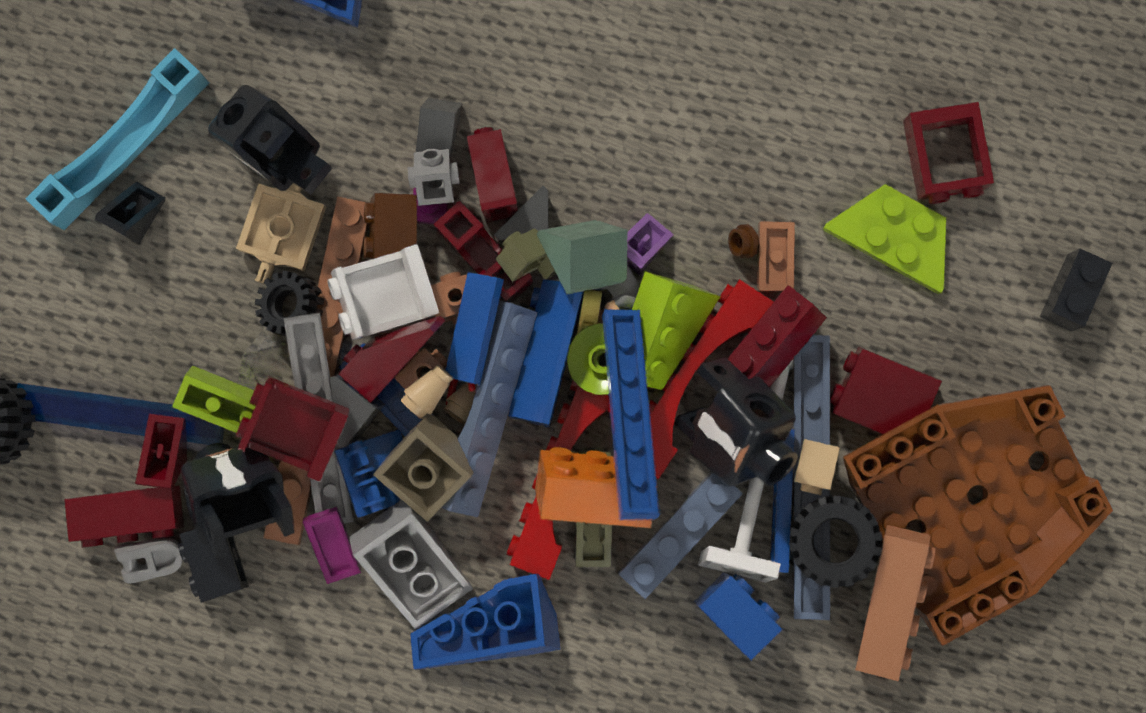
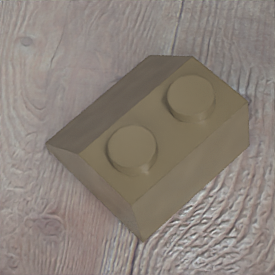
M427 413L384 459L373 475L428 522L473 475V471L456 435L434 415Z

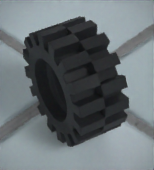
M283 271L282 274L278 272L272 274L274 280L267 278L264 281L267 288L259 287L257 292L262 294V298L255 299V305L260 306L261 309L256 310L255 313L257 317L262 318L259 323L267 327L266 330L286 336L283 318L288 317L283 316L282 305L287 295L291 292L296 293L297 305L289 317L320 313V316L323 315V310L318 309V305H324V298L318 297L322 293L321 289L315 286L316 283L313 280L294 272Z

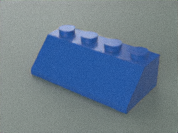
M543 279L541 288H534L530 307L536 308L535 312L538 313L510 405L509 418L550 428L584 291L567 295L560 281Z

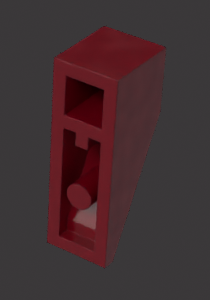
M437 316L371 338L362 348L356 344L343 358L347 365L339 375L371 403L444 323L445 319L442 316Z

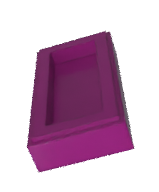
M337 506L303 517V525L327 584L361 573L360 564L352 554L350 539Z

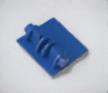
M399 430L365 441L361 440L334 451L357 518L391 507L401 500L373 475L384 459L403 440Z

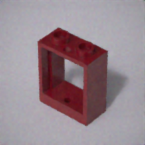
M979 102L912 112L903 120L918 201L928 199L929 204H938L949 201L950 195L963 194L964 199L984 195V190L994 184ZM967 124L978 177L932 184L922 131Z

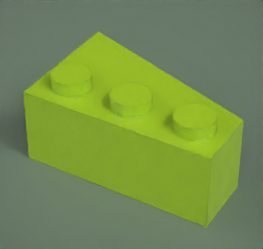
M645 271L632 310H640L647 387L663 390L721 296L684 282Z

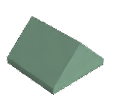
M593 220L539 230L536 234L567 295L624 283L627 279V229Z

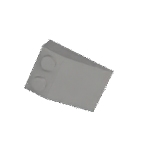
M403 500L397 502L349 537L353 556L415 630L473 589L429 523Z

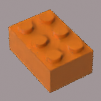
M560 447L551 448L550 451L540 450L535 493L541 519L651 528L652 519L619 520L614 456H607V454L600 451H587L586 454L572 453L570 450Z

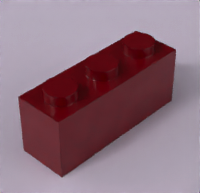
M787 285L729 356L728 360L748 379L760 376L771 387L827 317L813 303Z
M174 486L173 489L155 487L64 499L68 542L81 541L82 548L104 545L103 538L116 537L117 543L139 541L138 534L152 532V539L174 536V529L184 528L180 486Z

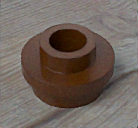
M741 224L736 229L731 230L728 237L731 253L743 259L755 256L759 247V236L751 225Z

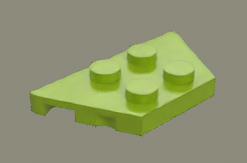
M884 184L824 225L823 231L936 294L942 293L945 272L946 217Z

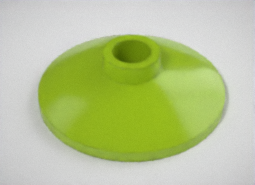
M603 323L594 324L586 327L575 336L569 347L567 364L571 377L579 387L592 394L608 395L607 366L602 367L599 363L600 356L605 354Z

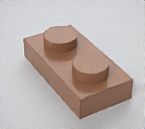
M760 221L758 223L757 291L782 293L787 285L794 289L795 222Z

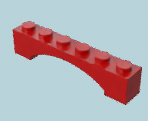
M740 279L734 287L727 284L721 293L718 302L722 306L715 316L711 313L699 330L703 335L696 345L691 343L681 359L684 362L677 374L673 372L663 388L664 394L658 403L653 400L649 402L656 480L661 477L678 449L672 446L674 420L681 397L692 376L704 360L718 347L739 334L749 333L774 303V301Z
M573 380L569 389L575 392L571 405L563 404L557 423L563 425L558 438L551 436L546 451H550L554 447L565 448L571 451L579 437L597 418L605 412L610 413L609 394H592L583 390ZM537 475L533 482L532 489H535ZM535 497L533 504L526 502L519 522L525 524L521 536L513 535L506 555L512 557L509 565L532 574H539L540 577L550 580L563 545L556 543L553 520L540 518L537 498Z

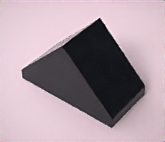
M136 181L96 213L95 220L140 244L166 198Z

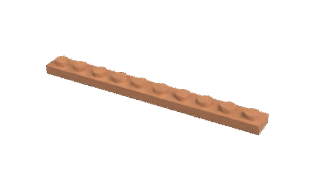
M337 197L318 283V287L322 291L318 297L324 298V305H318V309L323 310V315L320 317L330 377L337 375L345 334L339 321V314L343 313L339 299L333 300L328 279L332 278L331 272L335 268H344L361 263L364 238L367 235L369 223H364L365 202ZM280 461L278 470L282 474L284 494L292 505L295 533L284 537L275 522L266 525L263 538L300 545L304 529L303 517L307 515L312 492L310 478L306 477L308 471Z

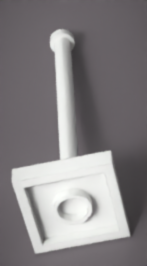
M794 360L790 362L771 385V389L782 400L789 369H793ZM758 477L751 479L749 482L735 548H731L728 551L708 546L701 551L698 566L730 574L736 573L738 576L765 583L778 578L780 563L752 557V553L749 552L764 485Z

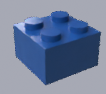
M723 572L694 602L739 650L752 660L782 630L776 623L780 616L766 602H763L761 599L756 602L750 596L755 590L740 575L738 576L735 573L731 576Z

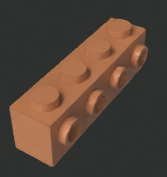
M887 525L859 649L856 671L899 681L901 669L908 671L913 649L906 648L909 636L916 637L920 616L914 615L917 602L924 603L928 582L922 581L924 568L932 569L936 548L929 547V534Z

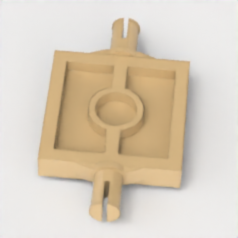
M258 183L236 247L238 251L253 255L262 262L255 279L256 282L264 284L267 278L271 279L275 266H287L303 272L307 266L326 206L307 199L300 193L301 189L293 183L285 191Z

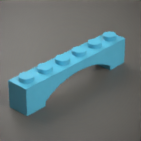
M175 48L150 72L152 75L147 84L119 120L82 155L57 173L49 174L25 198L51 224L65 230L209 84V81Z

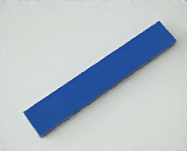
M604 309L602 318L619 520L657 519L659 508L640 310Z

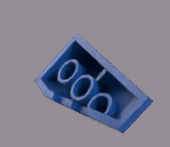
M539 574L503 580L494 585V588L485 594L471 598L466 601L464 606L450 614L440 616L410 634L413 669L415 670L561 650L557 614Z

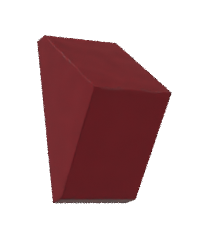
M149 414L135 484L173 489L181 473L182 465L187 462L186 419Z

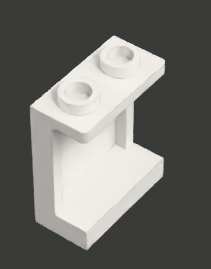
M418 244L403 248L399 252L351 266L335 268L331 272L332 278L328 279L333 300L339 299L343 313L339 314L342 330L345 335L350 333L352 341L426 319L439 313Z

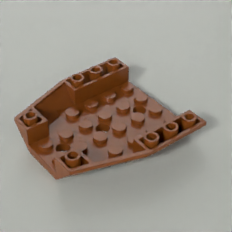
M1050 385L936 405L843 456L849 484L859 503L870 510L876 518L882 533V545L887 525L906 529L907 524L915 519L920 520L922 523L921 533L930 535L929 547L936 548L932 569L924 568L922 581L928 582L924 603H916L915 609L942 646L1035 595L1113 511L1099 481L1086 476L1058 422L1066 416ZM1040 451L1044 456V463L1038 470H1032L1029 465V459L1033 453ZM980 485L983 489V497L978 503L971 504L968 500V492L973 486Z

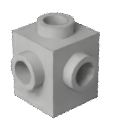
M426 149L422 152H414V167H408V180L410 188H416L418 206L454 202L453 184H459V171L457 162L451 163L449 149Z

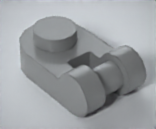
M161 537L139 543L126 542L118 545L114 552L117 561L122 562L123 569L121 573L124 582L128 584L176 572L183 562L179 553V542L173 538ZM145 557L147 564L137 563L136 559Z

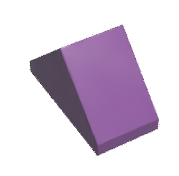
M648 213L628 231L627 266L639 276L674 235Z

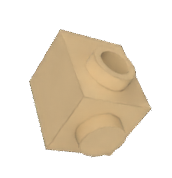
M804 439L794 482L802 483L800 491L822 495L823 489H831L840 447Z

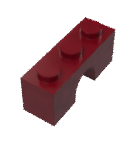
M460 200L434 223L437 232L477 274L504 280L500 299L503 302L512 303L533 284L530 274L515 281L509 278L496 261V258L503 249Z

